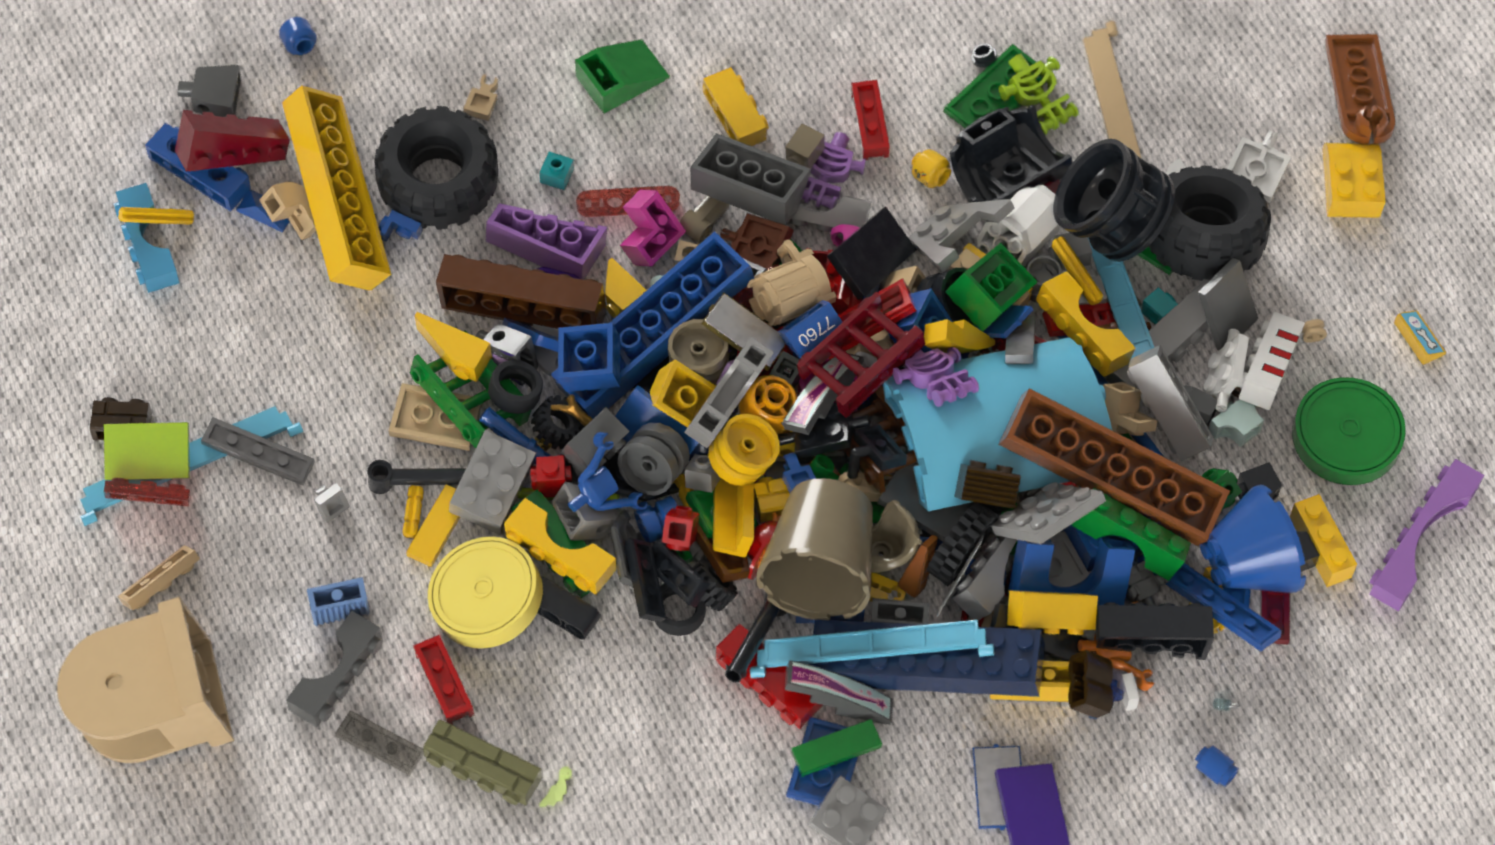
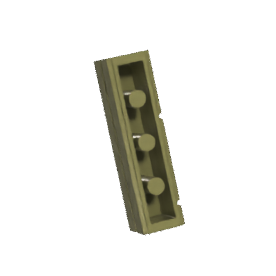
M441 719L438 720L423 746L424 757L432 766L441 768L443 765L451 769V773L461 780L472 779L477 782V786L488 793H492L494 790L502 794L503 799L512 805L521 803L526 806L542 780V768Z

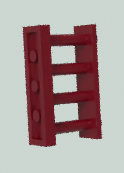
M877 292L870 298L867 297L862 300L855 312L811 352L803 354L797 364L799 376L803 381L813 373L837 394L836 403L838 411L846 418L893 375L894 368L900 369L905 364V360L912 358L925 346L924 333L916 325L911 330L904 332L880 311L882 309V302ZM872 318L897 339V342L890 349L884 350L860 328ZM850 337H853L877 357V361L869 368H864L843 350L841 346ZM833 355L857 376V379L850 386H844L825 370L821 364Z

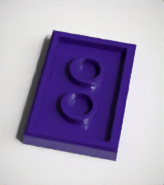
M1052 763L996 769L994 773L1010 845H1070Z

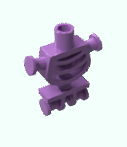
M836 132L831 143L825 142L824 151L811 168V174L815 178L809 177L806 185L808 189H805L802 196L805 203L809 204L812 199L816 201V207L820 208L822 205L831 210L836 206L837 200L840 198L841 187L830 183H843L849 178L850 170L858 171L860 175L864 174L866 159L862 161L853 160V151L846 149L849 142V137L846 134Z
M955 347L949 348L947 353L939 349L924 353L920 349L912 358L905 360V369H893V376L897 385L901 384L903 380L909 379L916 388L927 389V398L933 400L937 407L942 406L945 401L950 403L956 401L957 396L962 399L969 392L977 393L979 391V384L976 378L973 376L968 378V371L966 369L954 373V363L961 361V354Z

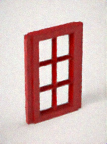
M904 278L877 292L882 302V309L880 311L894 323L917 311ZM860 303L838 315L842 322L858 309ZM872 318L860 328L869 337L884 330ZM850 337L841 348L847 351L859 344V342L855 338ZM831 355V356L829 357V360L833 359L834 356Z

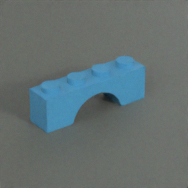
M147 183L117 191L118 202L113 203L117 217L121 207L155 208ZM125 222V224L121 225L125 241L131 240L132 246L128 247L133 263L138 261L140 267L135 269L139 284H145L148 293L179 284L177 271L169 248L152 246L143 238L144 231L150 223Z

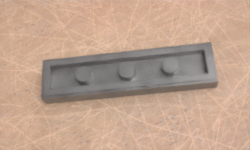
M212 417L201 439V444L300 485H304L315 462L314 458Z

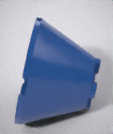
M1264 485L1252 487L1213 528L1209 534L1208 541L1200 544V550L1203 557L1209 560L1212 568L1210 571L1211 578L1217 586L1222 584L1226 588L1295 593L1302 590L1306 582V576H1301L1300 566L1305 564L1302 547L1295 527L1281 501L1274 502L1269 496L1272 491Z

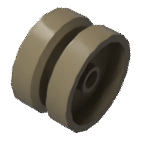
M693 319L683 322L673 330L669 337V363L676 359L717 386L716 383L727 362H729L728 338L705 322L706 319Z

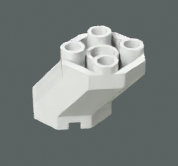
M1044 185L1033 188L1026 187L1019 190L1010 199L1015 209L999 223L987 221L977 237L978 245L976 247L987 254L999 243H1002L1024 267L1051 238L1057 235L1061 228L1055 221L1053 214L1055 194Z

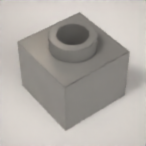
M694 454L685 469L686 488L712 493L721 479L713 470L707 455Z

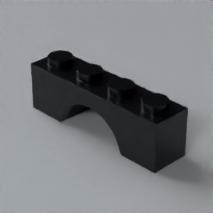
M1270 462L1241 472L1237 482L1242 490V493L1238 495L1239 499L1252 487L1264 485L1272 491L1269 496L1274 501L1282 487ZM1296 531L1305 559V564L1300 566L1302 572L1315 567L1320 555L1308 532Z

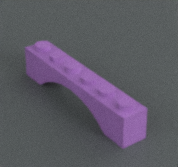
M1457 459L1453 461L1450 467L1447 465L1443 467L1437 477L1440 483L1437 487L1431 486L1423 499L1427 503L1423 508L1418 506L1413 513L1410 521L1414 523L1410 529L1404 527L1397 538V542L1400 543L1396 550L1391 548L1385 556L1383 562L1386 566L1382 571L1377 569L1369 583L1373 587L1369 595L1398 612L1400 611L1417 581L1415 551L1419 538L1440 517L1467 507L1484 478L1482 473Z

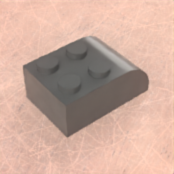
M607 408L585 426L558 454V456L564 455L566 466L571 465L572 482H578L579 476L588 467L598 449L593 443L596 433H608L603 439V444L608 441L614 443L612 449L605 451L597 470L607 462L605 457L610 460L627 443L623 438L629 433V430Z

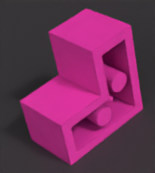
M639 190L623 206V209L637 228L620 244V247L635 266L652 267L686 232L656 190Z

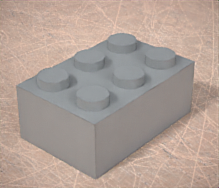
M485 430L449 503V512L500 535L505 525L504 522L508 519L511 508L515 505L528 478L531 466L535 463L536 452Z

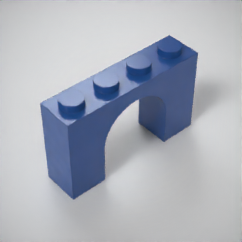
M1100 537L1095 564L1091 573L1082 582L1070 587H1059L1049 582V570L1054 550V544L1050 538L1042 544L1018 540L1007 593L1008 596L1009 591L1083 593L1098 596L1097 607L1108 602L1124 605L1135 549L1126 538Z

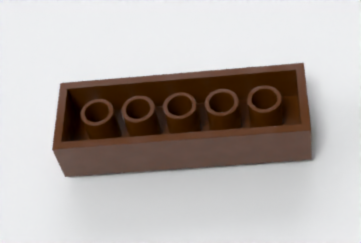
M444 254L436 279L442 309L498 320H504L505 317L530 326L535 324L558 329L562 327L603 324L607 312L603 283L593 279H576L566 274H549L539 269H522L512 264H495L489 260L468 259L458 254L453 256Z

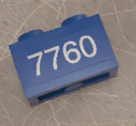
M821 300L780 329L778 333L793 356L800 359L806 352H811L843 322L831 303Z

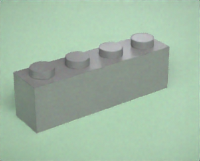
M1161 345L1132 358L1127 370L1128 377L1132 384H1137L1141 390V399L1144 405L1152 409L1155 415L1154 419L1158 420V429L1160 431L1164 430L1167 435V443L1171 452L1177 454L1180 460L1183 461L1211 448L1213 436Z

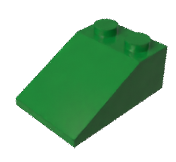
M999 243L966 270L945 292L969 316L972 323L984 331L1037 283V280L1002 243Z

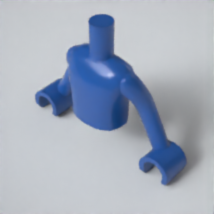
M598 432L593 438V443L598 449L588 467L578 478V487L581 494L568 503L569 508L576 512L587 503L596 511L629 506L638 510L646 509L648 502L637 503L638 498L642 496V493L639 492L631 493L628 498L606 501L607 498L618 491L617 483L608 469L601 466L597 470L605 451L612 449L614 443L611 441L603 444L604 437L608 435L606 432Z

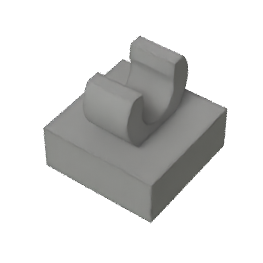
M336 483L329 489L322 485L314 491L318 495L314 499L321 517L327 523L350 507L342 488Z

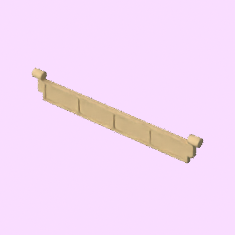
M1108 21L1105 24V29L1093 30L1091 37L1083 38V43L1108 139L1119 140L1141 158L1109 38L1117 36L1118 30L1115 21Z

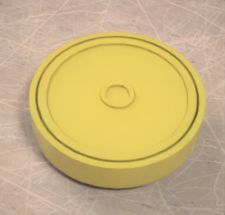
M480 537L457 546L440 561L429 582L428 605L433 618L451 640L470 648H491L514 639L533 621L542 601V579L538 568L521 546L501 537Z

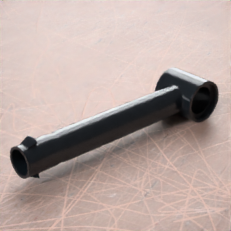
M375 460L367 469L368 487L373 493L384 494L393 485H458L466 468L392 469V466L387 461ZM377 475L386 476V478L381 480L376 479L374 477Z
M766 592L763 607L730 665L726 664L725 676L731 682L738 683L747 676L746 670L775 618L788 613L767 600L768 594Z

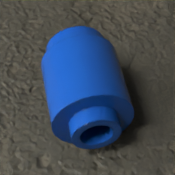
M1214 745L1209 749L1206 746L1203 747L1195 758L1198 762L1196 768L1217 785L1222 784L1226 787L1239 771V768L1235 766V762Z

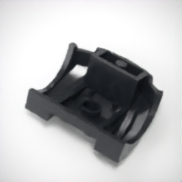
M1029 105L1028 109L1022 108L1012 111L1008 107H1004L978 118L960 132L956 138V144L950 151L953 172L969 203L1010 200L1023 188L1036 187L1046 180H1050L1052 183L1061 180L1072 164V156L1057 151L1046 138L1041 129L1034 105Z

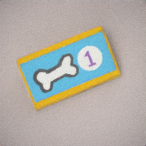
M1417 310L1397 314L1394 324L1422 365L1446 355V351Z

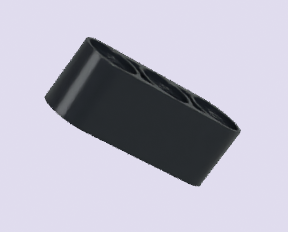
M541 576L543 595L537 614L577 638L585 640L601 618L600 612L589 603Z

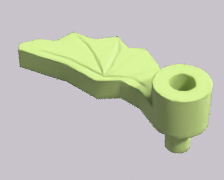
M569 767L560 769L557 784L551 786L546 797L539 803L540 807L554 806L558 801H563V795L567 794L566 781L572 777V771Z

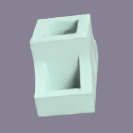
M1239 399L1235 403L1229 402L1227 410L1220 412L1219 415L1211 420L1209 431L1214 439L1228 437L1241 447L1261 432L1264 419L1256 412V405Z

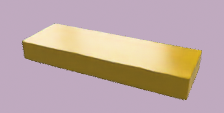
M447 484L444 486L406 551L408 557L430 567L433 566L461 518L449 512V503L456 488Z

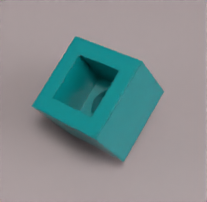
M549 151L539 172L540 183L565 191L574 171V159Z
M1158 287L1143 300L1141 312L1156 325L1178 304L1171 294L1162 291Z

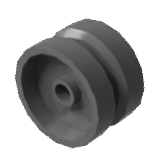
M648 423L641 426L632 439L622 448L618 454L617 464L622 477L636 491L647 495H659L666 492L687 467L690 453L686 442L674 429L661 423Z

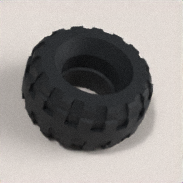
M437 106L436 109L427 110L426 107L418 108L410 116L404 114L394 122V127H389L380 138V145L376 149L374 159L375 176L380 196L385 205H389L392 210L421 223L422 228L426 229L428 225L436 226L437 230L448 229V225L454 223L460 226L468 222L471 215L477 216L487 206V201L490 200V197L494 196L499 174L496 147L493 139L488 135V130L477 120L472 121L471 116L459 109L456 112L450 111L447 106ZM433 159H446L454 162L461 168L456 177L440 184L426 183L413 175L418 166Z
M1202 165L1198 168L1191 166L1180 169L1178 173H1170L1169 176L1175 187L1173 208L1162 231L1149 245L1150 251L1156 255V259L1163 266L1170 267L1172 272L1181 276L1186 275L1192 277L1193 280L1203 281V279L1211 280L1232 258L1240 260L1243 271L1250 270L1262 257L1270 231L1271 212L1268 209V204L1264 199L1262 191L1257 186L1254 187L1252 181L1243 175L1239 176L1234 174L1232 170L1225 168L1218 169Z

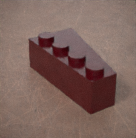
M183 110L175 152L184 169L188 172L286 160L290 139L278 119L248 116L246 119H240L232 114H227L226 117L214 116L212 112H203L202 115L193 114L192 110Z

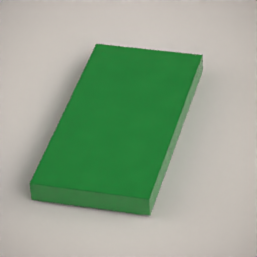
M1012 44L993 64L989 65L944 107L943 112L963 128H966L978 118L1004 107H1008L1010 111L1019 109L1022 105L1016 101L1014 95L1009 96V99L1006 101L1001 98L999 86H1009L1008 82L1016 75L1008 63L1013 57L1022 54L1030 66L1036 63V61ZM1038 75L1036 81L1039 83L1042 77Z

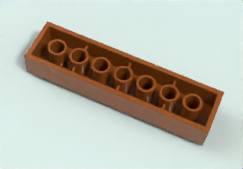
M1030 388L1021 395L998 444L1082 488H1096L1196 546H1200L1201 543L1208 541L1209 534L1212 532L1230 492L1218 484Z

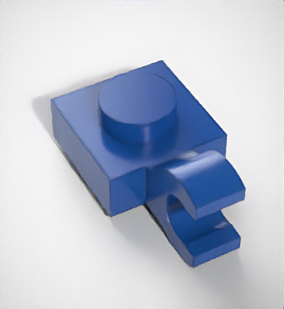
M794 452L784 455L786 463L783 464L785 470L783 472V481L789 493L799 483L816 479L810 465L801 467Z

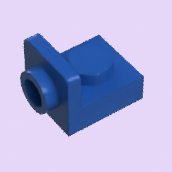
M394 210L390 212L389 216H384L379 225L381 239L387 242L394 229L396 234L405 239L413 237L417 240L423 231L421 223Z

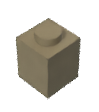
M802 123L785 146L786 160L811 169L825 149V135Z

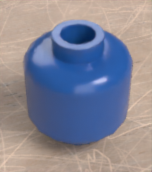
M290 18L279 29V38L290 54L296 56L305 55L315 47L317 35L305 18Z

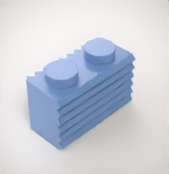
M363 577L307 589L315 626L319 624L324 625L325 622L329 624L330 621L334 623L336 620L339 622L341 619L345 620L351 611L360 616L364 614L368 616L370 613Z

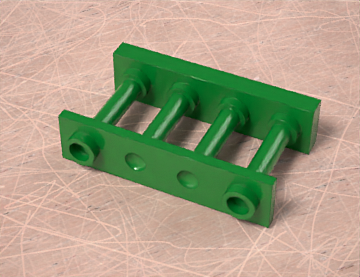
M419 354L414 356L410 369L414 382L420 384L461 431L464 439L470 441L477 448L484 431L488 427L477 421L469 410L490 400L488 394L489 382L497 365L490 359L478 379L486 389L460 402L452 391L468 384L472 380H463L455 377L443 383L435 374V372L447 367L441 358L427 364ZM510 379L500 381V385L505 391L513 395L523 396ZM499 410L496 413L504 419H513L520 427L528 422L531 410L521 414L507 413L503 410Z

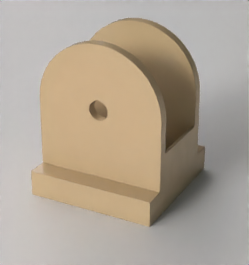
M180 597L157 603L159 612L89 635L71 650L61 667L58 676L57 694L63 713L73 726L83 733L89 744L108 759L123 763H137L207 741L212 747L234 741L211 639Z

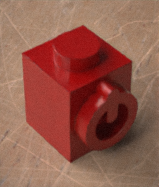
M564 455L536 457V466H531L532 490H539L545 498L555 497L565 482H572L571 465L566 466Z
M686 506L672 508L665 516L662 543H666V547L678 551L690 550V546L696 540L700 513L692 512V508Z

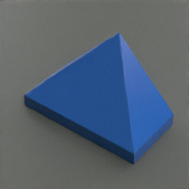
M249 189L236 208V211L283 233L290 222L289 219L286 218L272 222L259 201L263 195Z

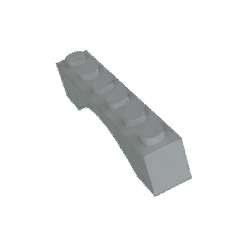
M1043 487L1027 490L1025 493L1028 496L1027 498L1037 496L1043 492ZM1021 502L1016 505L1013 511L1021 506ZM1002 536L991 539L984 547L986 553L978 557L971 564V573L965 575L957 583L956 587L958 590L952 599L973 620H979L991 614L995 605L1004 596L1005 566L1009 554L1018 539Z

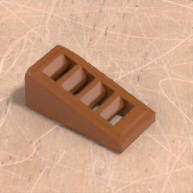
M935 535L930 536L921 544L898 582V587L913 598H916L926 587L929 577L927 567L935 553L938 541Z

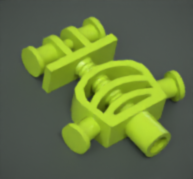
M1018 54L1008 62L1016 75L1008 82L1009 86H999L1001 98L1006 101L1009 99V96L1014 95L1016 101L1023 106L1040 103L1043 108L1037 111L1038 119L1042 117L1045 119L1043 122L1039 121L1045 135L1048 134V130L1059 128V121L1061 124H1066L1069 121L1068 118L1079 115L1076 105L1072 102L1068 103L1065 109L1062 108V105L1070 98L1068 94L1054 102H1051L1048 98L1057 83L1056 76L1052 71L1060 69V64L1054 57H1048L1046 64L1040 60L1030 66L1023 55ZM1038 75L1042 77L1039 83L1036 81ZM1045 82L1048 86V90L1046 92L1042 89V86Z

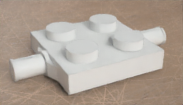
M1273 131L1267 133L1263 143L1254 142L1242 137L1227 167L1234 174L1243 175L1252 181V185L1254 187L1257 186L1262 191L1264 199L1271 203L1291 159V156L1283 154L1273 147L1278 138V134L1274 132L1271 139Z
M1237 329L1228 330V338L1224 347L1217 353L1214 352L1208 361L1210 369L1204 384V390H1206L1205 393L1211 395L1217 401L1215 409L1220 412L1227 410L1231 392L1242 383L1249 337L1240 334Z

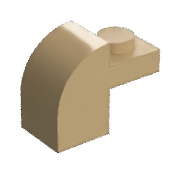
M294 182L272 185L259 199L272 222L288 218L301 240L311 237L316 231L304 186Z
M1124 382L1103 384L1106 392L1105 404L1114 432L1142 436L1144 432L1156 431L1158 420L1139 412L1142 393L1140 389Z

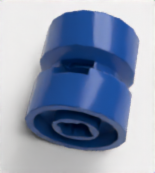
M672 496L655 502V507L648 505L644 510L634 511L635 521L646 542L652 543L663 537L665 516L672 508L675 509L678 506Z

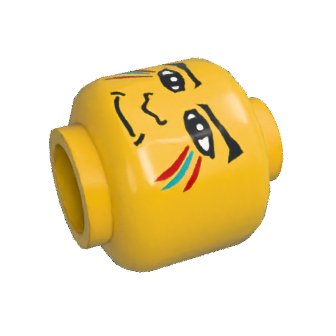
M927 149L922 153L918 152L912 159V175L926 187H941L949 180L951 176L950 162L937 151Z

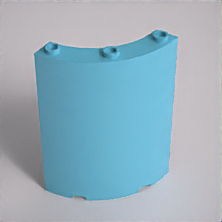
M1070 337L1034 344L1032 364L1005 363V350L961 359L960 362L954 363V373L966 369L968 371V378L971 376L976 378L979 384V391L977 393L969 392L962 399L957 396L956 401L951 403L945 401L940 407H937L933 400L927 398V389L916 388L909 379L903 380L901 384L897 385L892 375L883 383L885 402L889 405L896 418L902 417L905 426L902 427V432L908 450L915 451L918 466H914L913 469L919 503L927 511L973 502L954 497L960 464L969 465L970 460L987 463L986 468L995 470L996 465L1013 467L1012 473L1021 475L1018 492L1045 487L1054 482L1058 484L1070 482L998 445L1021 395L1029 388L1112 430L1105 404V389L1103 385L1098 384L1082 346L1077 345Z

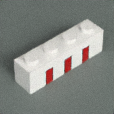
M1277 312L1273 313L1270 321H1264L1259 334L1263 338L1257 337L1252 350L1256 355L1250 354L1245 366V370L1249 372H1243L1242 383L1237 386L1242 388L1239 396L1240 400L1270 411L1298 344L1304 322Z

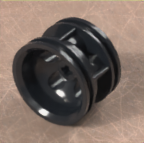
M1104 139L1084 150L1067 169L1055 194L1053 214L1055 221L1060 227L1075 237L1089 238L1093 249L1107 259L1115 262L1126 261L1144 251L1162 231L1173 208L1175 187L1169 175L1155 165L1144 161L1122 142L1116 139Z

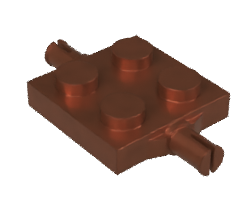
M747 213L742 225L736 232L723 228L722 232L725 234L720 233V237L731 241V247L742 258L766 268L767 271L779 266L781 259L777 254V250L784 241L791 239L794 230L789 226Z

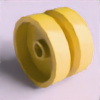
M740 414L731 418L723 426L722 430L719 431L709 446L708 458L713 470L726 482L738 486L753 484L775 462L779 455L780 442L776 431L767 421L756 415Z

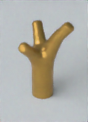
M573 394L566 398L568 405L557 404L550 407L551 410H560L572 415L584 426H587L593 420L577 404Z

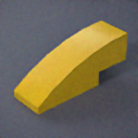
M946 319L925 324V346L932 350L939 349L947 353L949 348L955 347L959 350L960 354L995 345V339L990 338L986 333L966 320L951 322Z

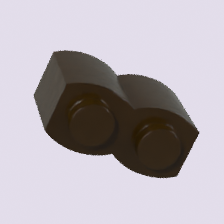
M1087 650L1071 655L1068 666V674L1071 681L1068 692L1070 708L1094 718L1109 714L1113 706V692L1110 687L1113 679L1111 660Z

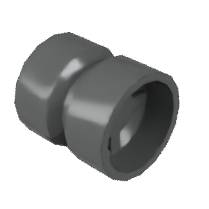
M1046 255L1037 256L1028 263L1026 270L1037 280V283L1032 287L1030 300L1038 303L1036 297L1042 284L1062 274L1059 262L1053 257Z

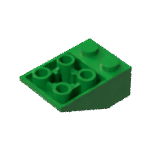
M642 39L597 47L575 59L576 78L603 114L670 79V75Z

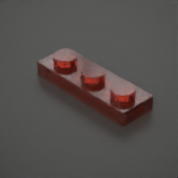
M112 478V481H105L104 486L105 498L188 507L190 505V490L185 489V486L180 484H169L168 487H161L152 481H141L140 484H133L124 478Z

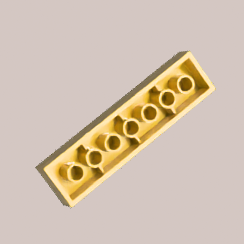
M301 85L282 102L329 279L331 282L369 291L373 290L391 275L343 99L341 96Z

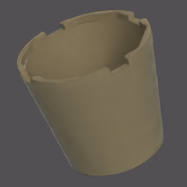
M811 479L796 485L788 497L758 567L757 585L759 589L763 588L768 594L767 600L790 614L812 620H830V616L843 615L846 619L860 613L867 606L871 594L873 506L869 498L856 487L833 479Z

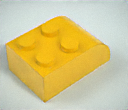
M1324 143L1322 154L1327 217L1380 218L1386 203L1380 145Z

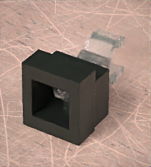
M783 351L769 375L783 378L795 388L800 380L797 368L799 359Z

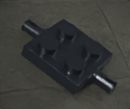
M833 403L826 418H818L809 435L793 431L778 434L780 446L795 442V454L798 459L851 448V438L855 429L871 426V420L868 414L853 418L851 413L846 418L838 411L837 403Z

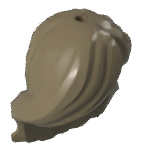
M892 500L885 506L879 522L872 528V573L885 572L903 566L915 556L919 545L922 544L915 518L897 500Z

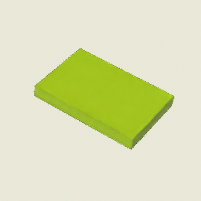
M189 423L104 424L105 480L190 478Z

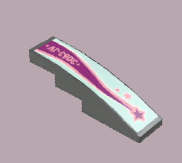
M849 354L858 363L863 364V356ZM836 357L829 360L823 366L825 370L844 386H850L856 376ZM814 376L795 400L784 418L782 425L785 430L809 435L817 419L826 418L833 403L836 402L837 394L817 376Z
M789 660L786 666L785 690L808 694L812 703L835 707L836 715L862 720L872 719L873 722L891 725L892 698L844 675Z

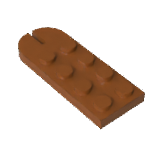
M1378 34L1326 35L1325 46L1342 131L1349 139L1360 144H1369L1371 134L1373 144L1387 141L1393 134L1396 121Z

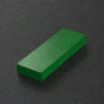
M872 719L792 747L791 753L803 777L882 748V742Z

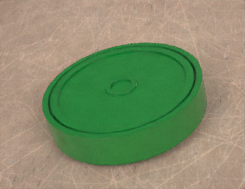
M1351 377L1326 380L1309 390L1298 406L1292 426L1293 444L1302 462L1321 478L1342 485L1366 484L1385 475L1396 463L1406 435L1405 420L1395 400L1379 386L1366 380Z

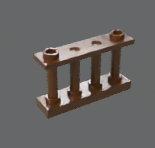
M881 385L872 394L873 401H871V405L853 412L852 417L856 418L867 414L869 417L874 415L880 416L884 421L877 424L885 432H894L897 437L892 438L899 447L903 446L906 448L907 444L902 432V427L905 426L902 417L896 418L889 405L885 402L884 388ZM854 434L851 438V448L842 449L849 458L851 450L860 447L853 439ZM912 450L906 454V465L881 471L871 458L867 456L861 458L859 469L864 473L867 483L874 485L881 494L885 492L884 476L917 462L915 451Z

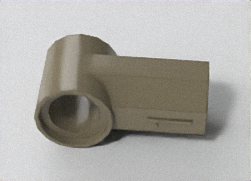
M706 196L694 211L692 209L688 210L681 218L680 223L686 230L684 234L699 244L705 240L704 238L711 234L714 224L729 209V204Z

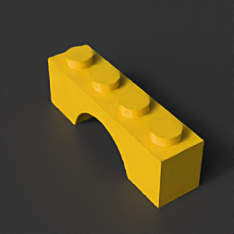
M1066 271L1044 282L1036 297V301L1056 322L1059 329L1063 330L1077 345L1082 346L1083 352L1091 365L1105 377L1128 365L1136 348L1119 329L1100 328L1090 323L1083 316L1079 308V300L1084 290Z
M526 498L523 499L504 522L505 534L508 540L528 549L529 553L538 561L544 560L549 563L557 574L561 576L567 575L573 579L574 583L585 592L589 590L597 595L616 571V558L594 543L581 549H566L555 544L547 534L548 513Z

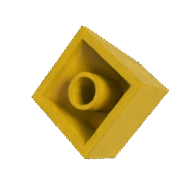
M675 359L659 370L651 387L650 396L653 406L688 427L716 385Z

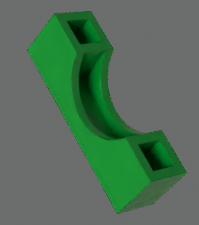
M1105 493L1103 495L1106 502L1072 523L1073 527L1094 539L1107 535H1116L1131 540L1142 550L1145 557V568L1168 581L1184 564L1191 545L1189 541Z

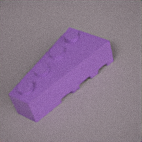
M499 203L486 222V242L539 266L571 273L582 280L585 279L606 246L607 227L605 226L590 227L586 226L585 222L574 220L573 223L558 220V216L555 215L540 216L534 214L532 210Z

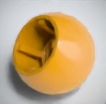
M773 375L760 376L755 379L739 402V414L759 416L771 425L776 434H780L785 431L782 422L798 397L794 388L785 379ZM768 397H770V398H772L773 400H775V403L772 402V401H770V399H769Z

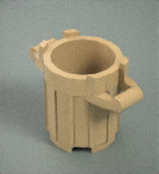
M791 240L784 241L777 250L782 265L754 276V279L750 280L747 288L753 287L754 298L749 299L753 312L760 320L765 319L768 321L769 326L780 325L799 317L821 300L832 304L836 302L837 297L834 291L831 292L828 276L821 263L812 255L814 254L812 249H805L799 252Z

